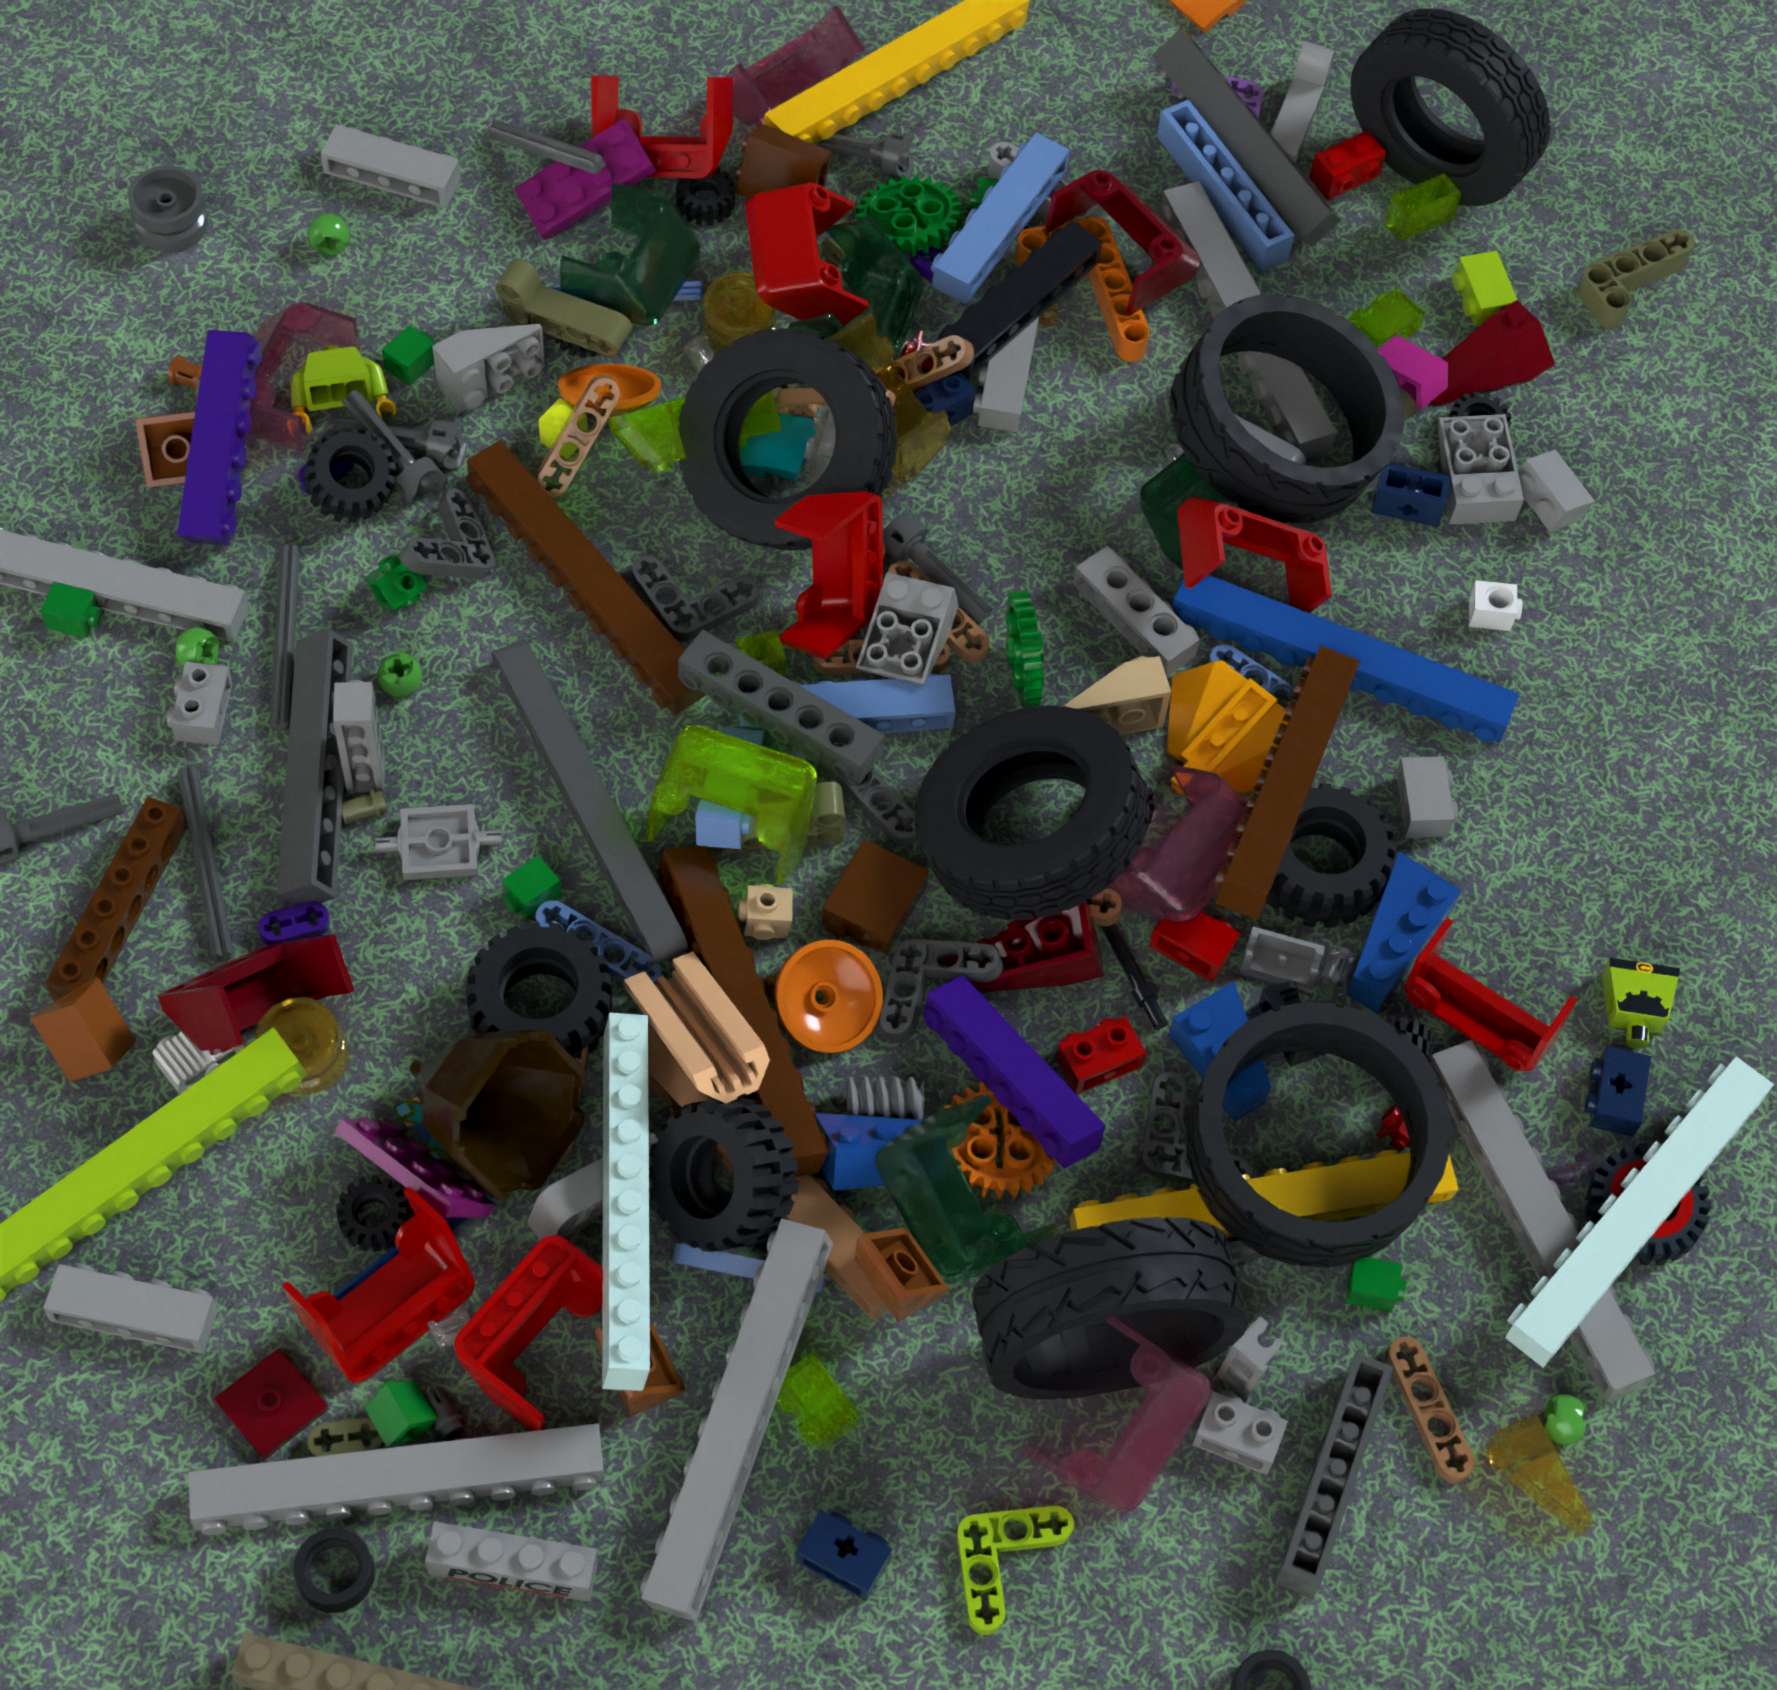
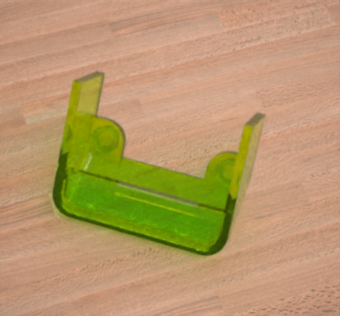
M772 390L763 395L748 412L741 429L739 448L748 445L747 438L782 430ZM682 397L608 418L611 433L643 468L651 467L652 473L672 468L671 462L686 458L678 430L680 423L678 419L682 404L685 403L686 398Z
M689 725L676 737L653 789L645 840L652 842L672 819L673 815L684 811L692 795L757 817V838L764 846L780 852L775 884L782 885L802 860L817 783L816 771L805 760L706 727Z

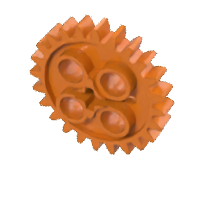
M983 1082L979 1083L977 1093L971 1088L966 1087L963 1098L955 1094L951 1106L945 1105L942 1117L939 1118L938 1125L948 1138L945 1171L957 1170L954 1177L955 1182L961 1181L964 1178L969 1180L967 1184L968 1191L972 1190L976 1185L981 1186L982 1197L987 1195L989 1189H993L997 1199H1001L1004 1190H1008L1013 1198H1017L1020 1186L1029 1194L1032 1191L1034 1182L1042 1185L1046 1174L1051 1175L1056 1160L1046 1154L1043 1146L1030 1132L1025 1131L1021 1126H1014L1009 1122V1120L1018 1119L1006 1106L1001 1105L997 1101L994 1093L988 1090ZM995 1111L1000 1113L999 1142L1003 1144L1000 1152L1001 1169L996 1167L998 1142L997 1136L994 1134L997 1124ZM972 1120H980L984 1122V1125L976 1124ZM973 1153L983 1154L986 1158H977ZM1011 1155H1020L1025 1160H1017Z

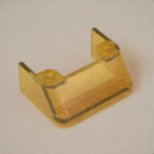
M870 312L828 339L846 347L857 354L859 358H862L874 370V375L880 378L884 387L894 393L896 398L893 406L895 416L893 417L894 421L897 422L898 439L896 440V446L898 449L896 463L893 465L892 470L899 480L906 484L917 477L950 440L949 432L952 431V428L948 422V415L944 410L938 414L932 410L930 412L925 410L894 368L891 357L895 354L894 349L886 337L880 338L876 333L875 318Z

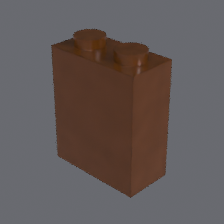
M760 124L753 132H748L743 140L742 151L745 153L735 176V179L739 181L736 194L750 199L759 192L805 183H815L825 187L833 152L767 125Z
M863 839L823 907L822 924L835 936L844 937L847 935L857 940L863 949L871 953L880 951L888 955L928 886L929 870Z

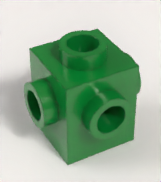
M396 554L382 559L377 564L379 568L364 577L382 608L395 610L400 606L407 607L420 599L419 594L428 588L423 579L425 574L409 570L402 563L400 555Z

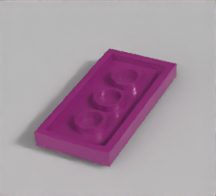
M625 118L579 146V148L602 156V160L605 161L606 165L599 174H593L556 161L514 188L543 240L557 235L656 172L655 167Z
M366 1117L342 1119L335 1131L336 1134L406 1188L410 1186L443 1217H489L495 1203L484 1195L485 1190L472 1181L462 1179L456 1174L458 1170L451 1163L432 1156L429 1153L430 1148L425 1143L417 1139H410L402 1133L403 1127L399 1123L388 1118L371 1120Z

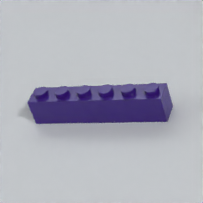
M208 330L177 530V535L188 542L230 546L231 536L236 531V517L234 513L236 502L240 500L242 492L239 481L241 467L245 466L247 459L244 446L246 433L250 432L252 425L250 414L251 399L255 398L257 392L255 372L256 366L260 364L262 358L260 343L247 332Z
M963 975L927 992L923 1018L927 1026L942 1037L948 1044L951 1052L958 1055L969 1066L973 1075L978 1080L983 1081L994 1093L997 1101L1010 1110L1018 1119L1021 1127L1038 1140L1048 1156L1054 1158L1065 1169L1100 1150L1106 1125Z

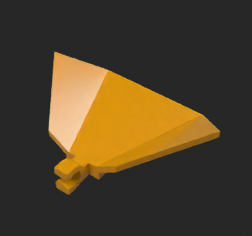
M1223 660L1213 661L1173 674L1167 754L1183 761L1185 765L1171 778V783H1173L1171 788L1182 796L1200 775L1221 796L1257 791L1254 790V786L1261 769L1269 771V768L1263 766L1271 745L1279 747V745L1273 743L1280 723L1288 725V722L1282 721L1286 709L1278 704L1277 698L1251 678L1247 680Z

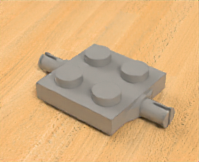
M474 804L400 809L401 825L397 837H375L376 853L398 851L402 860L403 880L477 876V856L480 846L502 845L501 829L479 831L475 821Z

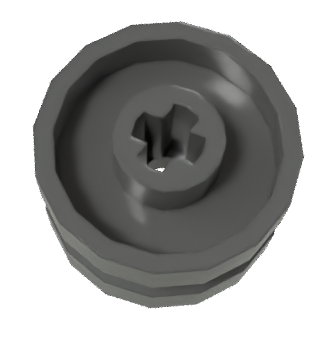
M163 165L152 167L140 173L133 180L128 191L129 205L136 234L144 245L155 251L171 253L184 251L196 245L202 239L208 227V218L201 184L193 173L182 167Z

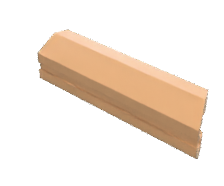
M693 951L672 960L676 970L672 971L671 979L666 980L662 975L656 978L657 984L654 985L645 971L624 979L626 991L644 1015H648L649 1023L698 1091L726 1104L736 1100L742 1094L748 1095L759 1089L770 1062L765 1045Z

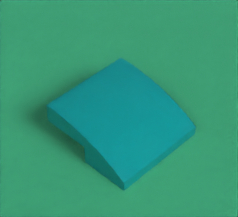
M758 414L740 449V457L745 472L763 479L769 473L797 482L821 431V421L789 414Z

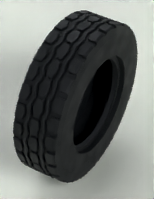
M1433 8L1403 13L1395 18L1359 56L1352 70L1350 80L1351 101L1353 102L1352 107L1362 131L1368 130L1386 151L1384 162L1394 172L1442 201L1463 206H1481L1503 199L1534 167L1547 148L1551 127L1549 125L1550 115L1547 101L1542 88L1539 86V82L1531 69L1526 65V62L1506 41L1486 26L1473 21L1469 17L1453 13V11L1434 10ZM1415 76L1431 79L1456 94L1469 107L1478 120L1484 134V140H1476L1464 136L1443 123L1431 111L1420 95L1416 86Z
M778 328L776 331L774 329L757 331L754 335H745L733 341L732 345H726L713 356L711 361H707L697 374L696 380L692 382L685 396L686 400L682 404L678 419L680 423L679 428H677L676 446L679 451L677 453L679 468L683 472L684 476H682L688 493L693 495L692 500L703 514L708 515L707 519L719 529L725 530L727 534L742 541L764 547L788 551L807 550L809 547L812 548V539L775 527L774 520L807 495L866 491L879 495L882 498V493L885 488L887 489L893 471H891L892 467L896 463L898 432L897 422L894 421L893 417L895 412L891 399L886 396L887 390L880 378L874 375V370L862 358H859L857 354L828 338L804 330ZM807 384L823 397L832 413L835 424L833 455L824 473L809 488L792 496L771 498L761 492L751 482L744 470L739 449L741 429L748 412L763 395L783 385Z
M1032 706L992 717V719L971 728L967 733L962 734L951 743L935 760L932 768L928 770L921 784L922 787L919 789L914 810L915 827L919 842L939 883L947 894L951 895L952 899L963 907H969L971 911L984 916L989 915L992 918L1006 920H1028L1037 917L1043 918L1059 914L1061 911L1070 910L1085 903L1086 900L1092 899L1113 883L1126 870L1127 865L1131 864L1139 851V846L1143 843L1147 831L1146 825L1149 823L1150 807L1148 805L1147 791L1131 750L1123 736L1107 721L1103 722V719L1076 708L1066 706ZM1043 779H1063L1077 783L1086 789L1082 803L1074 816L1064 826L1047 837L1020 845H1000L979 837L981 824L990 808L1005 794L1021 785Z

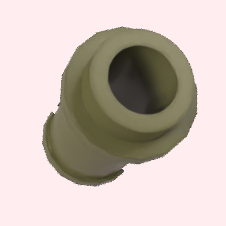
M374 789L370 790L371 794L342 802V816L345 825L373 815H377L378 818L382 817L381 813L388 811L382 790L374 792Z

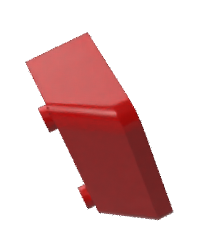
M591 75V139L625 118L656 169V172L648 177L694 179L710 177L716 171L733 131V77H707V114L704 115L700 123V137L642 136V120L640 116L633 110L619 109L618 76Z
M805 183L759 192L746 202L745 210L755 288L758 296L765 304L830 334L839 332L869 307L868 301L843 290L841 274L838 268L819 259L816 234H823L853 209L854 203L825 189L821 185Z
M866 491L807 495L774 520L775 527L812 539L813 584L798 596L796 601L798 621L778 637V643L826 660L871 622L883 585V504L879 495Z
M1190 496L1179 505L1177 514L1186 588L1192 589L1225 562L1223 543L1284 562L1290 606L1311 613L1332 596L1325 543L1319 536L1224 503L1198 496Z
M1447 917L1415 960L1404 986L1408 1001L1419 1009L1427 1010L1497 1055L1511 1069L1519 1072L1532 1071L1555 1043L1577 999L1570 996L1552 1024L1547 1026L1438 956L1453 924V920Z
M410 1186L404 1190V1193L415 1215L405 1221L398 1229L395 1245L399 1254L342 1299L337 1301L328 1291L317 1292L306 1299L289 1281L282 1285L301 1322L337 1368L352 1383H361L372 1377L467 1301L475 1288V1279L447 1221Z
M556 1235L547 1236L535 1245L458 1332L455 1338L454 1348L458 1361L488 1398L528 1431L545 1430V1415L524 1399L527 1389L526 1379L512 1363L561 1307L579 1318H588L600 1311L603 1300V1268L565 1238Z

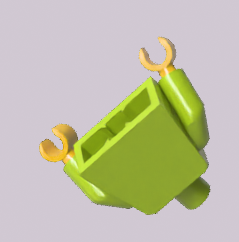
M329 345L323 351L307 354L306 365L301 366L290 380L291 409H294L295 413L290 416L289 425L294 435H296L295 427L299 423H305L308 435L312 432V424L309 416L305 413V409L316 411L344 407L345 405L342 403L343 398L348 397L349 393L353 390L359 391L368 403L374 402L373 399H377L378 403L376 404L375 412L382 419L381 412L389 411L394 421L396 418V405L386 397L389 395L382 368L372 360L361 357L358 349L353 346L340 348L336 345Z

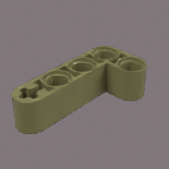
M1672 230L1595 261L1586 266L1577 289V294L1600 325L1606 328H1617L1624 322L1631 304L1629 291L1684 269L1695 246V240L1687 231Z
M514 258L495 285L502 311L513 322L520 325L540 324L543 333L606 356H615L633 329L631 321L617 311L542 285L535 267L520 258Z
M820 782L810 788L808 801L758 805L757 812H751L753 816L751 834L744 835L741 849L708 846L707 848L710 855L749 852V849L761 848V851L786 849L785 846L797 845V848L822 846V843L828 842L838 845L844 841L846 827L842 787L836 782Z

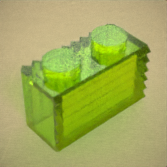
M1446 174L1436 175L1435 178H1430V181L1425 180L1424 183L1420 182L1419 185L1414 184L1413 188L1403 189V192L1398 191L1397 195L1392 194L1385 224L1399 241L1407 239L1455 218L1454 214H1456L1455 210H1458L1457 206L1459 205L1461 193Z
M1396 287L1389 294L1386 292L1379 294L1370 307L1367 306L1365 310L1362 308L1357 309L1348 321L1363 331L1379 349L1395 335L1407 339L1420 330L1425 312Z
M810 1353L788 1369L776 1405L785 1415L789 1412L792 1413L799 1423L796 1426L797 1432L808 1446L814 1443L819 1451L822 1452L860 1425L861 1414L814 1353Z

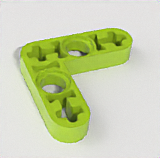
M1044 1506L981 1513L966 1516L960 1522L956 1540L967 1618L975 1632L981 1635H991L996 1633L1004 1623L1005 1604L997 1553L1064 1544L1069 1540L1074 1529L1072 1514L1067 1509L1061 1506ZM1052 1516L1057 1517L1059 1523L1066 1524V1526L1061 1528L1060 1535H1054L1051 1528L1039 1529V1538H1033L1034 1524L1031 1518H1038L1037 1526L1049 1524L1050 1517ZM1010 1521H1018L1025 1526L1026 1536L1018 1541L1011 1540L1005 1535L1004 1526ZM975 1525L979 1532L986 1533V1535L981 1537L980 1551L981 1553L989 1551L990 1556L977 1554L966 1558V1553L973 1555L974 1552L972 1538L964 1536V1534L969 1533L970 1526ZM976 1565L988 1567L992 1573L991 1581L985 1585L975 1584L970 1579V1569ZM995 1591L996 1596L988 1595V1606L991 1612H997L998 1615L994 1616L991 1624L988 1625L984 1623L983 1618H976L975 1614L981 1611V1595ZM971 1593L979 1594L980 1596L972 1598Z

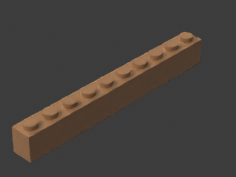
M648 1021V1086L673 1112L681 1110L684 1105L692 1102L715 1100V1098L697 1090ZM718 1143L714 1155L734 1175L731 1160L724 1148ZM810 1175L795 1177V1180L799 1181L797 1194H792L791 1198L795 1202L790 1215L783 1217L786 1220L819 1228L827 1232L833 1242V1246L824 1270L873 1321L877 1320L888 1310V1307L855 1261L857 1238L865 1232L856 1224L857 1220L853 1212L844 1204L839 1206L830 1197L828 1187L820 1178L815 1177L813 1179Z

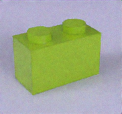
M1497 251L1459 258L1456 271L1452 274V283L1454 289L1461 292L1464 314L1467 317L1471 316L1475 327H1480L1491 316L1518 300Z

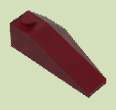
M1518 300L1491 316L1442 358V360L1448 362V388L1430 403L1437 407L1455 402L1458 398L1461 400L1462 396L1466 393L1471 397L1473 392L1481 393L1489 390L1493 392L1507 385L1530 382L1553 367L1555 362L1540 321Z
M1087 900L1085 903L1070 910L1061 911L1059 914L1022 920L1020 922L1014 920L1007 924V930L993 938H982L976 943L989 944L997 949L1003 962V969L1001 974L990 982H969L979 992L1065 986L1105 976L1100 945ZM956 954L946 959L947 967H951L957 962L958 956ZM966 956L967 961H971L969 956ZM985 958L984 962L978 965L980 968H985L986 963L991 962L990 958Z

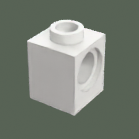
M1475 580L1469 596V627L1510 631L1514 620H1519L1522 614L1523 602L1522 599L1517 598V584Z

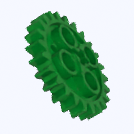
M916 174L912 180H907V177L902 175L901 181L896 182L890 177L888 185L878 182L877 191L867 189V197H860V205H856V226L863 233L866 245L874 243L875 251L885 247L886 255L896 250L899 257H902L905 251H910L911 255L916 257L917 250H922L924 253L929 254L930 246L941 249V241L949 243L951 234L953 235L958 230V226L962 225V207L958 194L952 193L951 186L943 188L942 180L932 184L930 176L924 181H919V175Z
M1026 590L1009 592L1007 600L1008 609L1005 615L1008 634L1005 639L1007 665H1011L1014 689L1018 690V700H1020L1021 706L1023 708L1040 706L1044 686L1042 632L1038 633L1036 612L1031 603L1029 592Z

